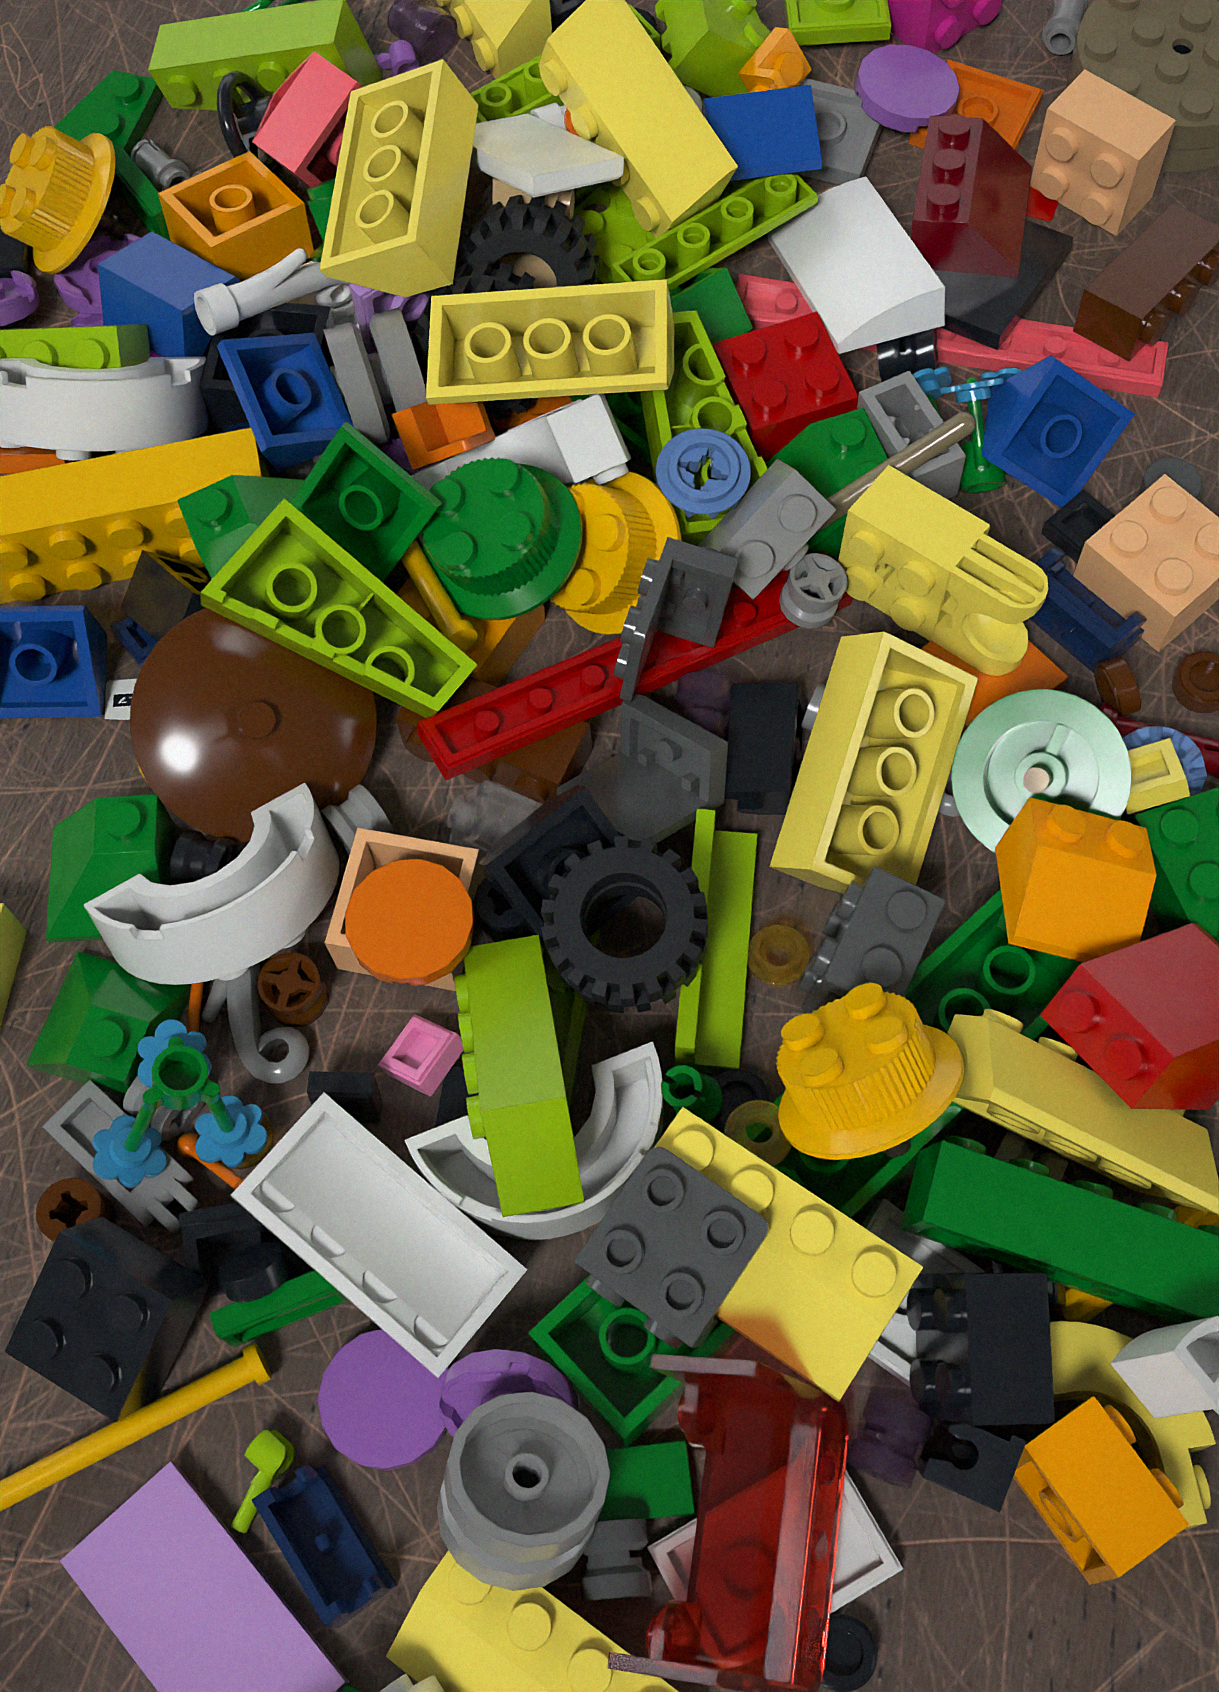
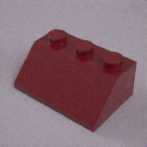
M956 114L930 116L912 219L911 240L933 270L1018 278L1032 166L983 118H966Z

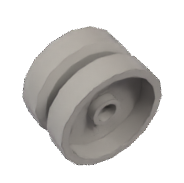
M399 307L371 316L369 328L376 352L368 355L359 329L351 322L323 329L334 363L329 369L351 417L353 426L375 446L387 443L391 433L384 406L392 404L396 413L427 402L424 380Z
M535 1392L500 1395L475 1408L455 1432L437 1503L441 1538L459 1566L482 1583L512 1591L544 1587L573 1568L588 1547L595 1522L599 1518L605 1501L610 1477L605 1445L587 1417L561 1399Z

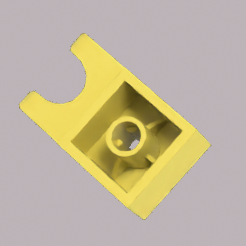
M890 465L884 469L847 512L838 559L848 579L846 593L856 600L866 601L890 616L901 628L914 631L927 640L935 642L987 675L1001 676L1008 674L1021 664L1028 647V630L1023 621L1034 616L1044 604L1048 594V579L1038 565L987 536L990 524Z

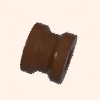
M285 952L270 959L259 973L257 988L260 997L277 1022L288 1027H303L312 1024L322 1016L328 1005L329 993L317 966L309 957L300 953ZM299 992L306 993L290 1003L292 996L297 995Z
M66 1178L51 1184L41 1195L36 1206V1221L40 1231L53 1242H55L60 1231L101 1216L115 1224V1210L111 1201L88 1181L79 1178ZM71 1204H73L74 1210L70 1213L69 1218L62 1220V1217L66 1216L67 1211L71 1208Z

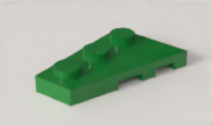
M113 70L54 128L77 141L93 133L103 134L112 141V144L118 142L129 157H131L133 147L141 141L164 95L153 78ZM112 184L111 192H110V195H109V198H108L106 207H107V205H108V203H109V201H110L112 195H113L114 192H115V189H114L113 184Z

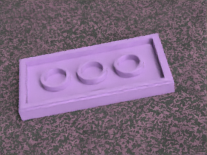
M170 1461L60 1560L61 1564L158 1692H340L349 1683L345 1675L174 1462Z

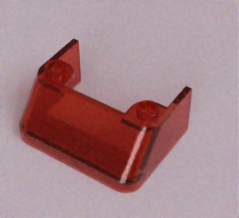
M653 1354L652 1370L686 1383V1390L682 1394L678 1405L679 1426L685 1433L689 1444L693 1448L706 1453L686 1601L669 1600L662 1606L658 1614L651 1619L646 1634V1648L649 1658L609 1652L607 1668L739 1692H818L825 1667L849 1436L848 1418L844 1405L841 1401H836L825 1392L758 1361Z

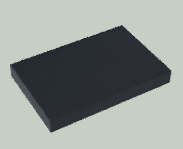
M1025 219L1018 278L933 270L945 286V326L940 328L998 350L1071 252L1073 237Z

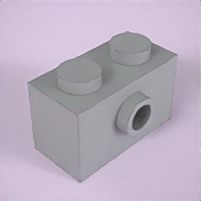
M910 371L859 392L857 409H865L887 458L892 457L944 423V420L939 416ZM955 443L907 476L942 497L949 499L958 493L966 455L959 444Z
M777 459L739 500L735 510L731 509L701 541L698 547H709L721 554L739 559L733 581L754 599L781 569L783 571L791 569L804 557L809 547L806 542L832 516L836 509L794 468Z

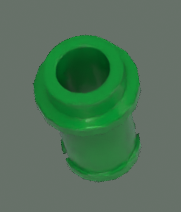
M687 1065L675 1066L667 1071L665 1075L669 1076L674 1082L671 1086L662 1080L661 1094L665 1101L673 1106L676 1114L684 1107L706 1123L713 1121L719 1115L723 1107L724 1096L723 1090L716 1080L709 1075L699 1073ZM698 1091L701 1094L700 1099L693 1096V1094Z

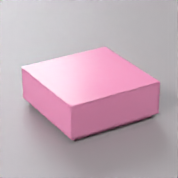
M414 1014L378 1066L388 1076L431 1097L464 1051L462 1040L457 1033Z

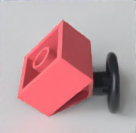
M315 51L286 78L273 95L265 96L259 85L247 74L240 71H231L221 79L217 90V113L220 128L234 158L248 151L258 158L259 147L265 152L262 163L272 173H274L279 163L310 188L324 181L336 178L350 93L353 90L362 88V86ZM236 88L241 89L251 101L244 103ZM234 114H235V116H236V118H237L238 127H239V130H240V132H241V134H242V139H241V137H240V134H239L238 129H237V126H236Z

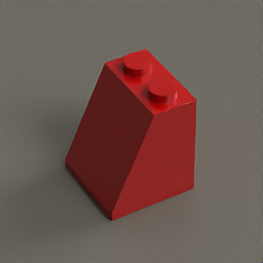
M1188 924L1080 964L1040 1014L1131 1109L1209 1110L1219 1099V943L1199 924Z

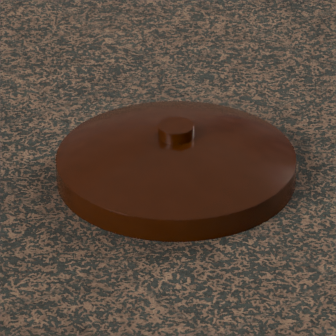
M208 608L202 609L180 621L155 645L139 672L131 699L130 734L133 750L138 765L154 793L157 794L166 807L191 826L210 835L234 839L237 842H250L255 826L251 815L252 811L303 783L309 788L319 812L328 805L339 806L348 800L349 791L361 783L368 769L376 741L377 716L373 691Z

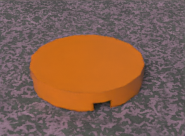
M422 859L392 861L370 872L354 889L345 911L346 938L359 964L378 980L390 984L397 982L400 984L410 983L411 986L427 985L450 974L468 954L473 940L474 907L463 883L444 866Z

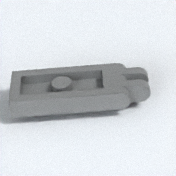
M89 1080L42 1127L146 1228L157 1218L174 1235L181 1228L180 1223L166 1207L174 1199L181 1203L188 1211L199 1210L202 1207L185 1189L194 1178L160 1146L158 1148L164 1152L167 1160L166 1167L160 1175L153 1178L144 1177L140 1185L134 1188L122 1185L119 1178L114 1180L100 1178L93 1170L92 1162L98 1152L92 1145L93 1137L100 1130H109L114 1119L127 1114Z

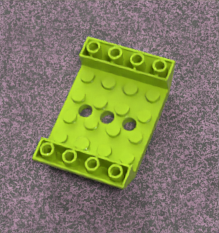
M630 4L629 7L660 51V34ZM542 54L470 93L478 104L476 123L530 114L532 109L552 103H557L559 107L565 105L558 95L554 96L547 90L541 79L538 64ZM796 172L729 181L715 204L655 238L651 231H646L638 223L633 213L632 202L621 186H615L611 181H606L574 208L573 217L578 214L583 219L585 225L582 234L592 233L596 241L593 255H599L600 258L597 284L667 279L668 288L671 291L818 202V195ZM590 204H602L607 207L606 210L600 213L592 210H583Z

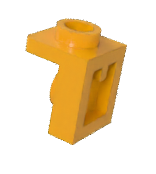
M775 27L741 68L738 75L748 92L751 93L798 87L812 69L790 29Z

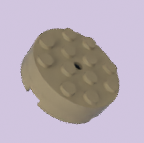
M1094 0L1086 10L1079 25L1066 88L1085 69L1175 119L1176 123L1160 172H1194L1219 166V0Z

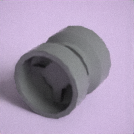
M645 1519L595 1522L588 1547L583 1552L585 1556H588L589 1562L586 1563L587 1571L580 1579L582 1602L612 1601L653 1595L651 1572L643 1566V1558L639 1554V1551H642L648 1543Z

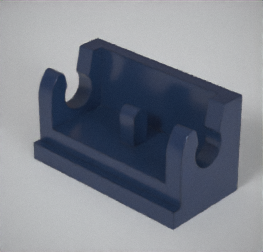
M1056 546L1035 563L1047 576L1048 594L1042 607L1029 619L1094 673L1097 663L1115 656H1122L1142 638L1145 630L1141 626L1147 619L1138 612L1134 613L1127 620L1124 619L1065 570L1066 565L1061 560L1067 553Z
M308 1464L295 1471L297 1477L289 1484L280 1489L276 1487L268 1488L253 1498L252 1502L324 1626L340 1628L398 1585L326 1465L322 1464L316 1468Z

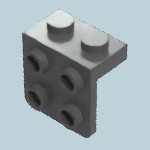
M667 537L659 561L652 558L647 559L638 588V594L641 595L636 607L631 606L628 611L620 642L623 644L613 673L614 677L623 679L620 699L632 702L656 631L714 648L739 559L721 554L709 547H698Z
M638 693L634 695L632 702L626 700L622 702L621 752L557 788L556 796L576 785L585 786L618 834L629 837L631 846L640 847L642 838L658 843L695 821L697 809L713 810L724 803L728 742Z
M874 866L862 884L851 881L842 899H838L822 931L827 936L823 940L817 954H813L797 986V988L807 992L801 1009L812 1013L830 992L843 997L853 988L865 983H877L884 992L888 991L889 994L895 993V995L900 994L901 997H904L946 900Z
M654 1147L646 1153L573 1262L591 1274L586 1284L606 1300L619 1307L627 1300L645 1313L648 1317L643 1325L659 1339L675 1349H679L683 1342L692 1348L703 1345L717 1324L718 1320L714 1318V1315L768 1236L769 1224L762 1215L663 1147Z

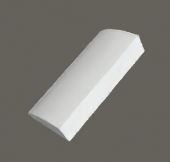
M866 176L843 183L819 194L818 202L767 233L769 243L812 312H818L838 354L945 326V286Z
M324 1092L231 1194L233 1199L437 1378H439L527 1271L522 1264Z

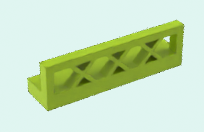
M697 809L691 869L698 878L700 892H704L707 904V951L703 964L698 963L695 969L696 977L688 987L684 984L680 987L675 1042V1066L687 1065L698 1072L721 1074L728 1070L739 1069L757 834L715 830V810Z

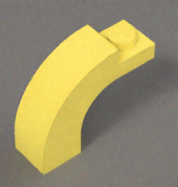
M1067 1321L1050 1322L1054 1402L1065 1400L1085 1402L1092 1396H1095L1102 1407L1108 1404L1113 1406L1131 1427L1149 1471L1154 1467L1158 1468L1168 1477L1179 1492L1184 1505L1178 1510L1189 1523V1526L1185 1529L1207 1524L1204 1509H1209L1211 1506L1208 1482L1201 1466L1192 1465L1189 1454L1199 1452L1216 1444L1204 1412L1199 1411L1154 1418L1110 1364L1119 1351L1133 1340L1132 1338L1093 1324Z

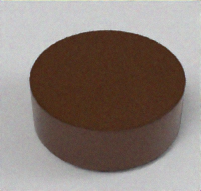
M1207 651L1195 652L1185 657L1179 664L1172 680V690L1178 702L1185 708L1197 713H1212L1219 710V654Z
M1115 656L1097 663L1094 669V678L1102 702L1112 705L1113 709L1118 710V716L1122 717L1140 711L1141 697L1139 689L1125 660L1121 656Z

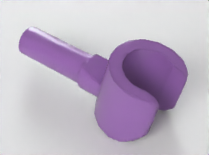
M406 40L395 41L390 46L389 53L374 55L380 68H392L393 76L420 67L419 60L415 58L414 47Z

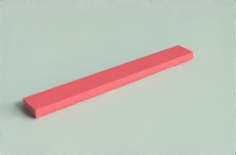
M745 274L738 275L735 288L753 327L749 331H755L813 313L794 282ZM1020 319L998 350L943 328H936L939 362L992 371L1004 368H1017L1023 371L1051 355L1098 388L1158 398L1163 384L1168 342L1158 341L1153 346L1146 344L1130 361H1127L1073 332L1074 327ZM877 344L859 349L877 352Z

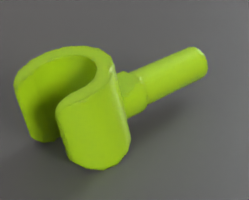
M275 1429L261 1431L245 1451L244 1456L259 1469V1472L251 1481L247 1494L231 1524V1527L239 1532L247 1533L257 1512L252 1499L270 1488L272 1483L282 1477L295 1461L293 1445Z

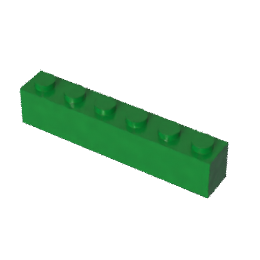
M948 1136L945 1138V1141L941 1140L919 1151L900 1230L1025 1273H1047L1048 1281L1174 1324L1219 1316V1226L1199 1225L1198 1228H1194L1177 1222V1213L1169 1208L1151 1203H1136L1134 1207L1114 1200V1192L1106 1186L1088 1181H1073L1071 1185L1050 1178V1169L1034 1161L1017 1158L1010 1159L1009 1163L985 1155L986 1147L971 1139Z

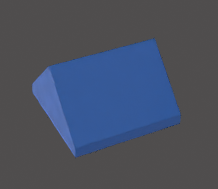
M811 85L704 98L702 114L738 166L730 181L822 169V156Z
M151 231L98 264L103 325L147 324L149 350L162 357H202L212 335L206 332L198 318L194 303V293L219 283L227 287L239 283L240 279Z
M315 333L222 340L217 345L261 453L278 472L322 454L339 428L346 421L353 426Z
M1050 355L1005 380L1004 384H998L991 388L981 456L1062 508L1081 491L1135 413Z
M86 605L0 607V718L102 716L104 710L108 634Z

